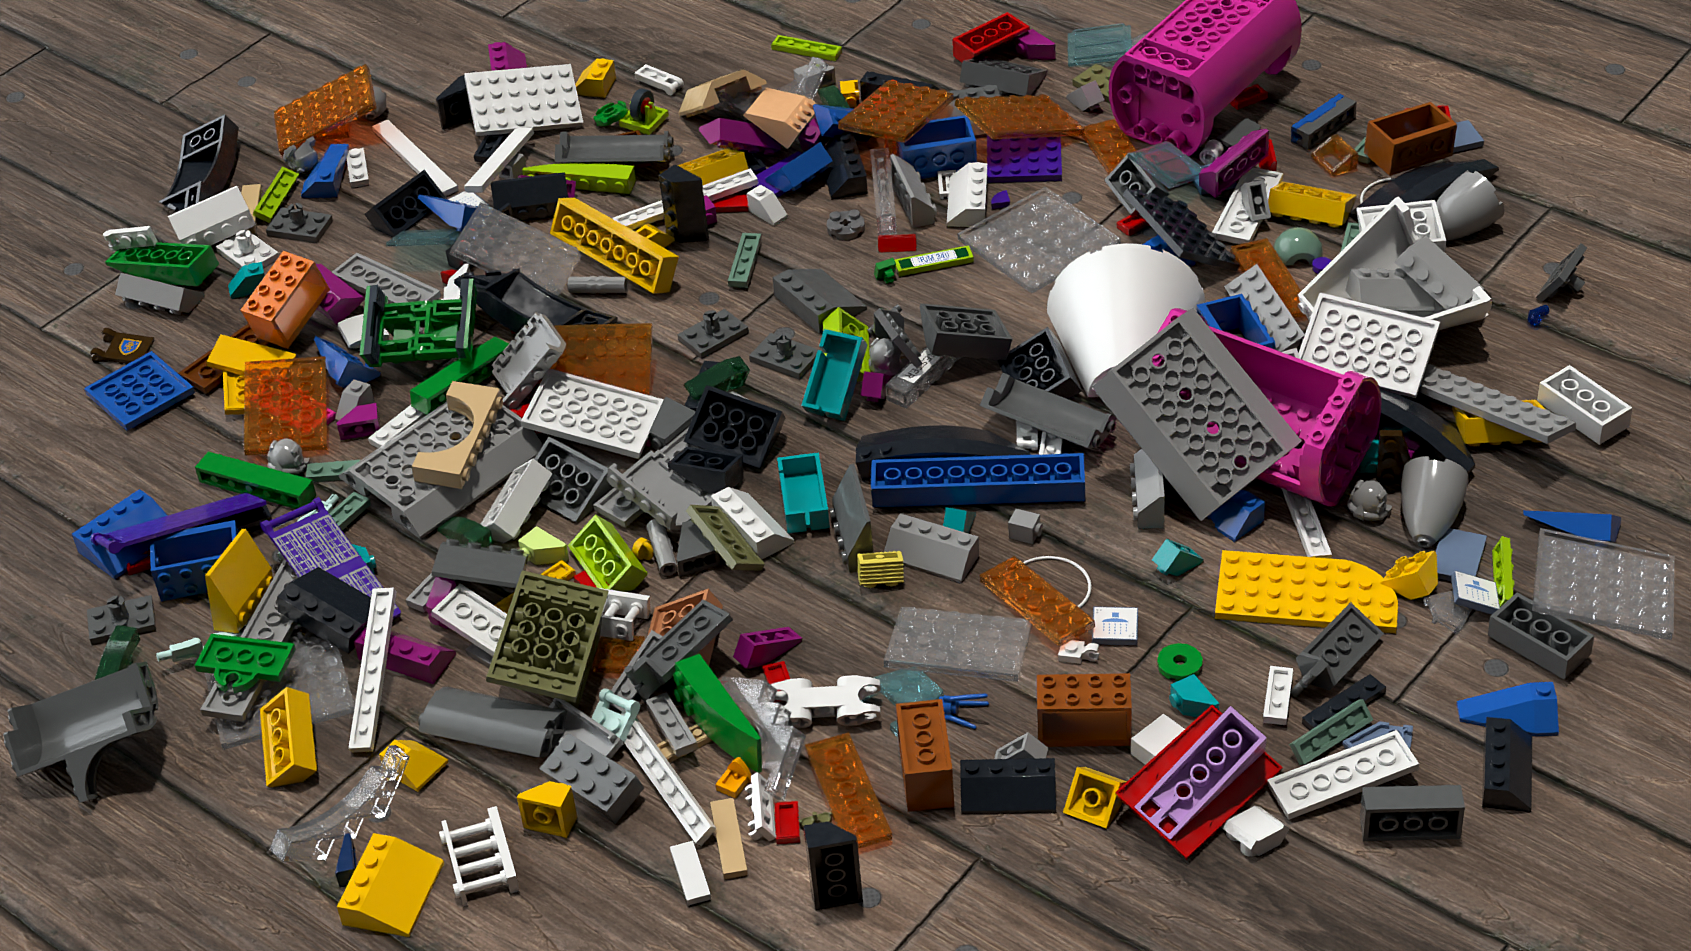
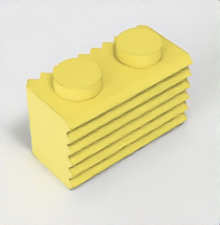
M901 551L857 554L858 580L860 585L872 588L877 584L896 586L898 583L904 582Z

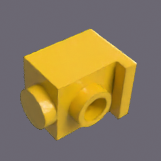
M858 80L840 81L842 107H857L856 100H860Z

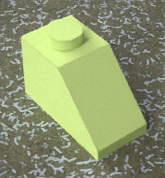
M537 526L518 540L520 549L524 550L525 554H529L528 560L536 565L558 563L561 560L567 562L569 560L567 544Z

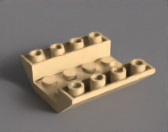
M744 69L716 78L687 90L679 110V116L686 115V117H690L715 109L714 105L720 103L716 92L722 89L726 98L733 96V99L762 90L761 86L767 84V82Z

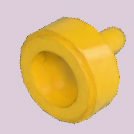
M641 537L633 545L632 552L637 559L651 560L653 558L654 552L649 540Z

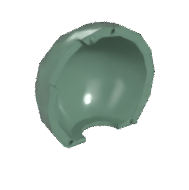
M1294 227L1285 230L1276 239L1273 245V254L1285 266L1294 265L1299 259H1306L1309 265H1312L1314 259L1323 257L1322 243L1314 232L1306 228Z

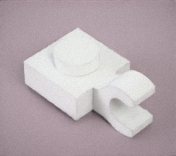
M1063 639L1058 653V661L1081 664L1082 659L1096 662L1099 658V653H1097L1099 645L1090 643L1085 646L1084 641Z

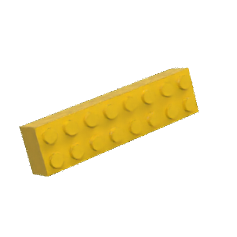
M576 198L558 199L550 230L551 235L652 293L670 292L679 256Z

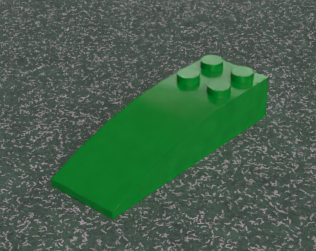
M157 242L155 246L119 249L105 261L107 266L133 276L166 284L194 287L202 284L203 280L213 273L214 269L219 265L211 245Z
M697 654L675 662L673 677L676 689L674 694L677 701L682 702L686 714L692 716L696 724L721 749L733 758L740 757L747 767L753 771L762 772L760 736L702 656Z

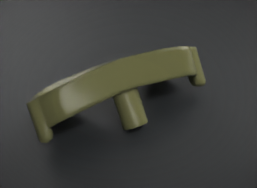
M813 812L812 816L799 820L800 827L803 828L804 825L826 821L831 823L832 813L824 812L817 815V812Z

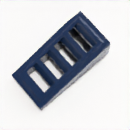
M350 833L344 835L335 875L339 887H346L357 867L355 846Z

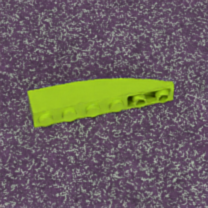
M580 162L547 164L522 169L523 175L526 176L565 172L566 180L576 181L575 189L630 194L636 182L634 166Z

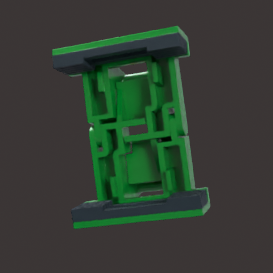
M461 279V299L433 300V303L430 301L388 304V297L385 296V293L378 285L367 286L359 354L369 367H381L382 363L386 362L400 363L459 358L460 362L472 361L477 290L474 280ZM384 329L393 336V340L383 341Z

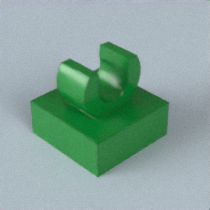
M894 258L875 263L874 275L877 280L883 278L886 284L894 281L892 278L895 276L896 268Z

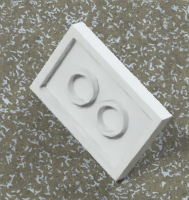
M247 229L237 232L234 237L216 246L217 253L239 269L244 265L262 262L264 268L279 258V253Z

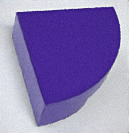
M1007 190L993 196L991 209L1010 207Z

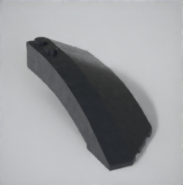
M225 114L183 135L180 161L174 182L166 197L158 201L159 203L178 212L222 191L234 164L239 127Z
M1485 159L1430 163L1416 167L1378 189L1352 210L1349 216L1358 221L1357 208L1389 205L1398 196L1404 203L1429 200L1437 202L1442 193L1467 170L1471 173L1477 171L1488 180L1499 170V167Z
M520 268L512 269L508 273H501V270L485 271V275L476 276L473 272H469L454 279V284L459 288L461 287V279H473L477 290L476 304L485 313L516 334L519 333L524 325L529 327L527 322L535 312L546 315L566 343L562 355H571L579 360L588 359V357L596 353L618 321L616 316L584 308L549 292L522 274Z
M1380 388L1381 415L1378 433H1380V430H1402L1408 449L1415 451L1417 456H1429V460L1442 462L1445 459L1451 460L1462 466L1468 474L1475 468V462L1457 429L1423 405L1403 395Z
M948 425L917 426L862 435L856 447V465L863 481L871 479L872 460L1031 454L1028 450L988 430Z

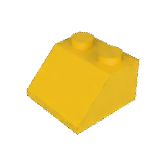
M602 58L596 59L582 72L575 84L577 95L605 98L616 79L614 60Z
M1077 767L1063 813L1108 828L1122 805V800L1115 795V792L1127 781L1087 767Z
M549 781L524 791L517 796L523 828L567 838L577 819L571 786Z

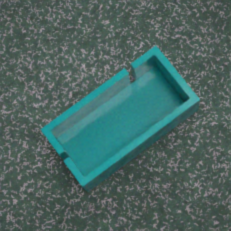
M824 329L819 344L823 352L821 350L817 351L801 404L806 412L821 416L826 414L827 417L845 421L868 345L863 337Z
M819 452L777 458L787 532L807 531L806 528H811V530L830 528Z

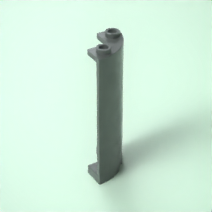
M664 131V135L570 136L568 132H560V144H555V163L666 162L670 159V147L674 146V138L670 135L669 131Z
M1002 373L996 389L987 387L979 405L1089 449L1098 448L1108 434L1113 433L1116 428L1117 418L1109 413L1099 412L1018 381L1005 373Z
M443 687L434 693L424 713L420 714L418 732L535 757H549L553 734L564 733L567 711L453 687Z

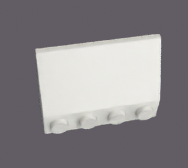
M1435 200L1405 203L1410 209L1415 226L1412 234L1417 235L1420 239L1427 236L1445 252L1446 238ZM1388 205L1357 208L1359 231L1361 232Z

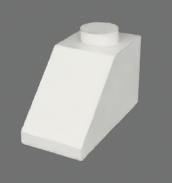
M759 185L747 193L749 212L773 226L788 218V214L771 190Z

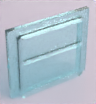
M1124 23L1075 29L1072 33H1068V66L1118 60L1132 48L1131 25L1125 26Z
M1168 141L1131 152L1127 156L1169 189L1199 179V173L1203 169L1202 166Z
M457 229L408 230L400 232L386 242V247L455 244L465 234L464 232L456 231Z

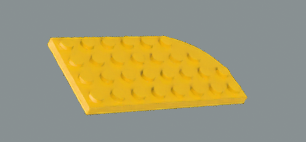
M1222 550L1215 619L1326 628L1351 602L1383 633L1396 634L1398 600L1392 588L1380 583L1383 580L1381 575L1353 561Z

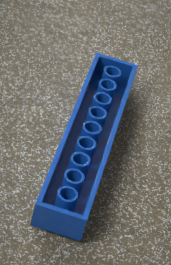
M1084 453L872 460V507L1085 501Z

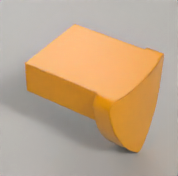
M740 757L735 758L715 784L716 790L736 799L744 787L751 782V772Z

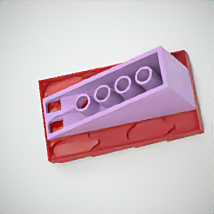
M1211 705L1115 792V795L1187 860L1227 820L1268 784L1267 780L1275 777L1283 767L1265 752L1267 738L1234 708L1230 706L1222 714Z

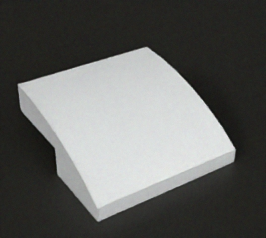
M364 314L338 323V328L349 348H360ZM384 329L383 341H388L389 334Z

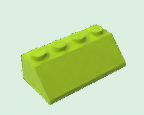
M838 307L823 321V331L827 329L863 337L868 345L857 381H863L864 371L870 372L868 326Z
M596 514L568 545L597 588L621 592L632 591L648 575L612 523Z

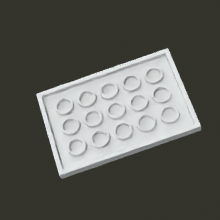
M571 64L465 73L464 78L476 136L512 133L516 128L533 127L534 131L583 126V118Z
M1319 293L1298 354L1300 359L1343 375L1345 372L1353 370L1370 376L1377 381L1381 389L1416 398L1440 328V322Z
M549 369L545 373L521 420V427L639 459L650 436L651 426L664 399Z

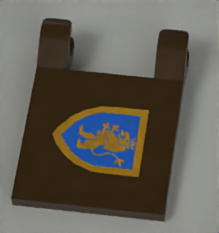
M104 328L101 332L105 334L103 341L111 342L106 352L99 348H92L90 354H94L92 356L93 362L106 360L129 364L148 353L154 342V337L119 333L110 328Z

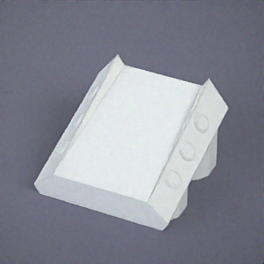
M1253 806L1232 817L1221 827L1226 831V836L1230 840L1241 842L1240 850L1246 856H1260L1279 846L1290 829L1258 806Z

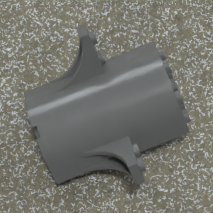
M147 661L129 665V668L36 703L8 709V719L14 730L3 734L4 744L9 751L12 760L11 765L17 777L66 761V770L69 776H71L74 794L78 798L79 803L98 798L96 774L105 752L118 741L151 729L157 721L154 711L158 710V698Z

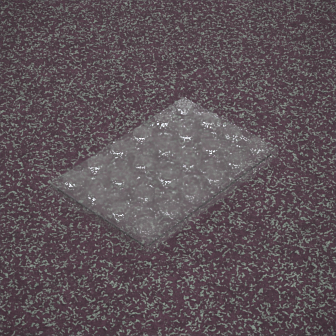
M480 202L451 248L450 254L484 271L501 270V273H508L512 269L520 268V272L549 292L559 296L568 282V278L579 263L583 252L568 243Z
M901 607L884 657V668L1018 682L1032 631V620Z

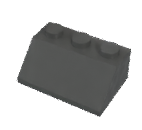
M1130 152L1104 180L1132 216L1140 213L1123 196L1126 189L1134 191L1138 189L1146 194L1153 193L1161 198L1169 195V192L1146 163Z

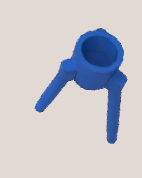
M986 693L958 696L944 695L939 697L943 701L945 720H950L972 729H976V725L952 715L958 713L959 706L989 705L987 701H961L987 698L988 695Z

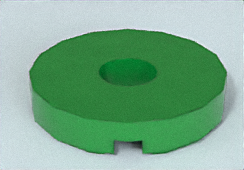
M617 101L618 104L608 103L596 112L597 116L593 117L598 126H607L622 119L629 110L626 103Z
M1171 644L1163 648L1158 654V670L1168 679L1171 677L1176 679V681H1180L1193 674L1197 677L1203 666L1201 653L1195 647L1188 644ZM1176 661H1183V662H1185V663L1180 665V664H1176L1175 662H1176Z

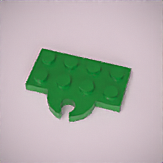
M211 634L195 664L196 672L214 674L217 686L224 692L228 690L227 685L230 681L237 680L233 683L232 688L234 693H239L253 687L259 679L280 682L296 648L294 643Z

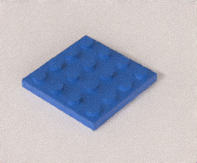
M152 351L84 388L86 395L126 431L195 393L191 384Z

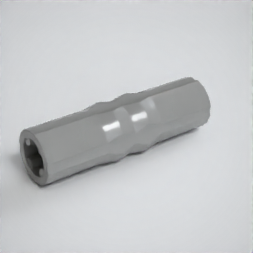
M589 276L568 278L569 293H627L628 280L626 277Z
M653 519L647 524L651 546L660 573L664 576H670L676 573L678 569L671 540L668 537L665 526L660 525L656 519Z

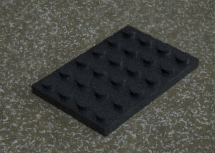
M1135 189V191L1125 190L1123 196L1179 258L1233 271L1239 269L1240 264L1235 260L1236 257L1225 249L1226 246L1216 239V235L1206 228L1207 225L1198 220L1197 214L1190 211L1185 202L1181 200L1173 201L1166 196L1161 198L1153 193L1146 194L1138 189Z

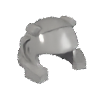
M314 137L308 138L298 149H296L295 145H292L284 150L283 160L291 169H295L299 174L312 170L319 162L317 152L312 147L315 146Z
M876 338L871 343L869 369L872 372L894 376L902 370L904 371L910 365V360L905 358L900 360L901 350L893 340L886 338L879 340V338Z
M281 439L278 442L274 440L270 445L268 468L299 475L311 463L310 458H303L300 445L291 439Z
M1359 480L1347 502L1349 511L1353 513L1354 517L1362 521L1383 520L1384 517L1390 516L1392 509L1391 505L1386 504L1387 492L1376 481L1364 482Z

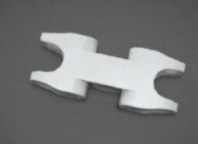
M858 675L842 676L837 680V686L812 687L810 680L797 678L773 683L768 686L770 698L788 702L784 707L768 712L767 718L770 725L791 729L807 728L811 725L812 718L837 717L839 724L853 726L876 721L881 718L880 706L862 702L866 696L881 692L880 680L876 678Z

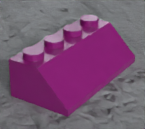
M506 42L488 44L491 71L527 68L526 57L523 52Z
M718 118L699 127V131L709 144L717 145L718 148L730 147L735 151L761 152L765 156H772L775 152L781 150V144L752 123Z
M1269 130L1252 131L1247 136H1243L1237 144L1229 147L1222 156L1217 157L1212 164L1200 171L1199 186L1215 198L1268 156Z
M316 264L330 288V291L317 307V310L338 325L365 298L325 266Z
M367 627L363 629L354 641L358 659L361 661ZM391 630L385 669L434 684L455 657L456 651Z

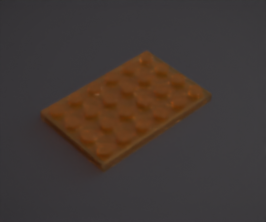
M367 64L356 67L353 71L339 76L332 82L325 83L322 87L312 90L305 96L296 98L291 103L281 106L274 111L278 148L282 156L284 150L290 146L295 145L296 149H298L308 138L313 136L316 140L377 108L370 69Z
M888 80L838 122V129L905 143L953 101L954 93H949L946 90L930 89L927 86H914L912 83L904 84L896 80Z
M1044 94L1020 97L1010 95L1009 97L957 98L955 101V106L991 139L1083 136L1085 131L1078 121L1074 120L1069 116V113L1062 110L1058 104L1054 103L1049 96Z
M652 323L553 325L565 341L566 346L562 355L550 369L650 396ZM540 379V381L534 386V388L530 392V402L532 401L542 379Z
M325 356L245 362V456L268 454L270 445L274 440L278 442L286 438L299 444L302 451L328 450Z

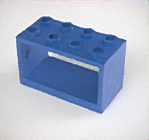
M968 115L895 125L897 156L913 165L915 171L919 172L921 179L938 177L937 171L956 170L957 172L966 164L977 162L976 139Z
M1243 294L1197 305V313L1205 318L1208 326L1222 331L1239 328L1246 340L1271 349L1276 348L1274 338L1269 336L1266 326L1262 325L1258 314L1254 313L1250 302L1245 299Z
M235 520L180 530L150 539L151 573L161 601L208 593L205 575L238 535L239 532Z

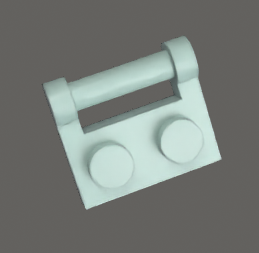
M604 688L599 693L600 701L592 719L625 742L639 712L640 703L635 700L624 699L613 694L611 690ZM610 703L626 709L625 715L623 716L609 710Z

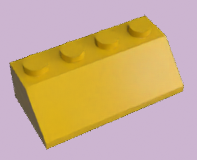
M286 687L260 708L267 787L300 783L317 771L309 694Z

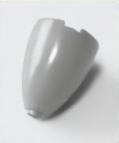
M1468 170L1464 172L1442 193L1436 202L1446 241L1460 239L1477 233L1504 215L1503 202H1499L1494 193L1496 189L1477 171L1474 173Z
M1429 456L1418 457L1410 460L1404 466L1401 482L1402 511L1408 531L1414 542L1420 547L1427 548L1439 541L1449 530L1462 507L1468 486V473L1462 466L1451 460L1445 459L1442 462L1429 460Z

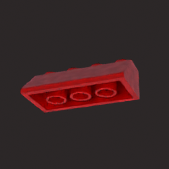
M1004 13L953 38V57L963 63L964 60L982 56L1029 31L1030 26L1010 13Z

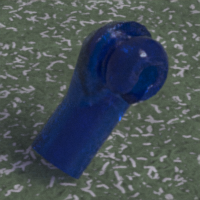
M1545 304L1529 310L1527 318L1529 324L1533 326L1538 325L1542 320L1541 316L1549 314V307Z

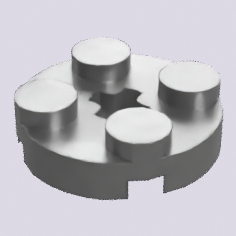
M858 210L834 211L830 213V218L827 220L828 234L830 236L831 234L835 235L838 240L855 239L858 237V233L861 231L863 233L865 230L864 218Z

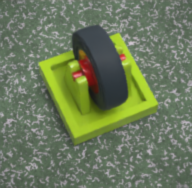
M638 89L630 101V110L619 120V126L629 130H639L640 133L650 135L669 116L667 109L654 106V95L650 90Z

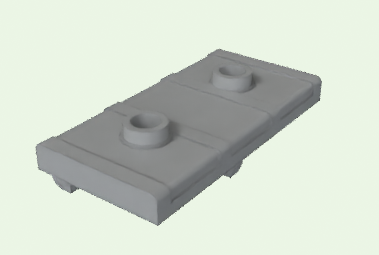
M554 698L553 702L549 705L551 708L567 711L564 733L553 734L551 749L555 750L568 733L609 759L623 745V741L617 735L565 700Z

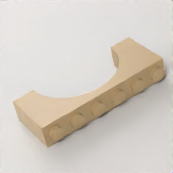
M452 381L446 394L448 410L456 411L466 416L473 423V428L462 442L452 448L439 452H418L412 464V472L416 482L462 489L465 481H468L470 478L472 466L476 465L478 453L483 450L485 438L489 437L490 427L496 421L497 412L503 406V398L500 396L499 388Z

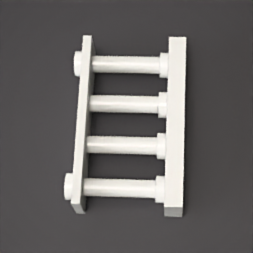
M608 590L600 636L633 641L634 619L636 617L648 619L651 615L650 596ZM615 614H618V615H625L626 617H625V618H619V617H613V616H614Z
M497 806L488 808L489 818L485 819L486 822L453 831L448 830L446 820L441 821L444 830L439 832L442 846H448L457 883L453 884L456 898L461 897L463 907L468 905L465 895L468 892L501 883L503 885L508 884L510 893L520 891ZM485 831L494 833L488 840L453 849L452 840ZM491 848L493 850L498 849L499 851L494 857L461 866L457 864L456 858ZM497 865L498 868L503 867L504 869L500 871V874L465 884L462 883L461 875Z

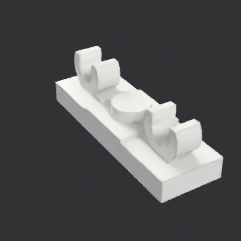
M757 772L751 775L752 784L745 788V791L750 794L746 797V800L752 804L751 809L755 819L748 823V827L753 830L749 833V836L754 840H758L763 836L768 841L776 838L771 783Z

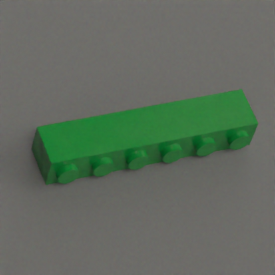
M493 337L472 351V361L460 362L458 359L410 390L411 407L428 415L447 402L446 394L452 381L477 385L493 375L492 371L494 368L492 364L500 354L504 355L503 350L509 343Z
M209 451L195 466L198 480L201 483L240 494L249 493L266 501L294 509L309 504L316 496L313 480Z

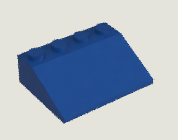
M139 489L72 533V537L78 553L113 579H116L127 572V563L130 562V566H133L148 556V554L143 553L150 550V539L123 547L119 553L112 554L107 548L93 544L91 542V535L97 532L102 534L110 533L168 515L152 497Z

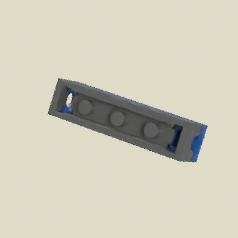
M1339 93L1292 125L1291 142L1297 143V145L1309 150L1355 118L1357 102Z

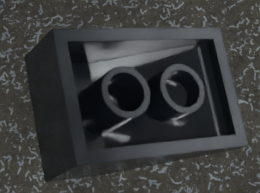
M465 75L458 77L436 98L442 129L472 117Z
M685 447L668 462L670 469L709 493H717L727 487L734 488L744 478L743 455Z

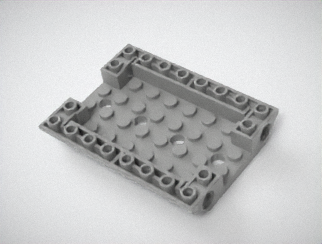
M1194 308L1176 318L1092 386L1200 521L1302 442ZM1156 355L1164 359V364L1160 367L1152 363V358ZM1188 389L1191 392V398L1189 400L1181 399L1179 396L1180 390ZM1211 422L1216 423L1219 427L1218 433H1209L1207 431V424ZM1237 456L1245 458V467L1238 468L1235 465L1234 460Z
M445 402L339 474V478L361 495L368 497L374 494L389 505L392 510L393 519L421 540L510 477L514 469L531 459H535L543 444L534 430L521 427V417L503 405L497 412L495 423H492L490 427L489 437L484 440L482 452H479L477 455L476 465L472 466L470 470V478L468 481H465L462 489L416 482L413 478L412 464L418 452H439L452 448L462 442L473 428V423L466 416L456 411L448 410L447 402Z

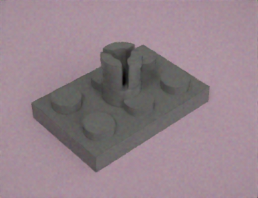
M296 203L297 209L294 208V204L289 205L288 208H281L266 229L267 236L318 243L333 222V218L329 214L304 211L302 204Z
M1582 243L1558 263L1536 296L1541 303L1547 297L1551 299L1558 292V287L1563 288L1566 286L1573 294H1576L1583 287L1585 281L1581 280L1574 273L1577 270L1576 266L1585 258L1583 254L1587 247Z
M724 308L717 313L714 310L706 311L703 315V321L677 335L678 341L703 359L748 334L749 330L748 326Z
M770 333L749 355V359L752 363L800 380L813 366L818 349L793 341L789 333H785V337H783V333L778 335Z
M152 595L124 601L122 596H113L107 600V605L87 609L91 645L156 631Z

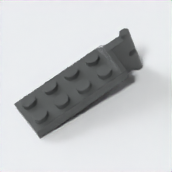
M898 304L891 310L879 308L874 312V324L867 330L871 335L876 334L879 339L893 340L917 369L923 364L919 359L921 354L904 332V318L900 314L902 308Z
M703 599L646 651L633 666L625 667L624 672L635 686L642 701L646 703V700L651 698L650 695L673 676V673H675V662L696 655L716 635L724 630L733 621L731 615Z
M1350 602L1297 656L1296 661L1303 678L1291 690V695L1298 697L1309 684L1331 690L1384 633Z

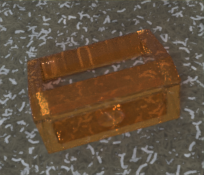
M1337 134L1330 136L1311 154V157L1333 177L1357 168L1358 153ZM1332 153L1341 162L1333 167L1323 156Z

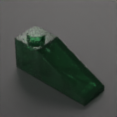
M740 356L729 358L684 383V387L693 400H697L702 397L706 385L723 391L744 386L750 369Z

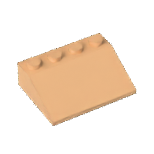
M765 88L743 116L788 149L815 114L813 105L816 103L802 95Z

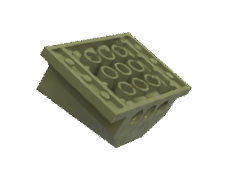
M522 570L486 676V682L562 699L579 709L600 640L602 616L609 591Z

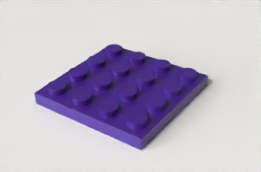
M1061 130L987 133V183L1062 181Z

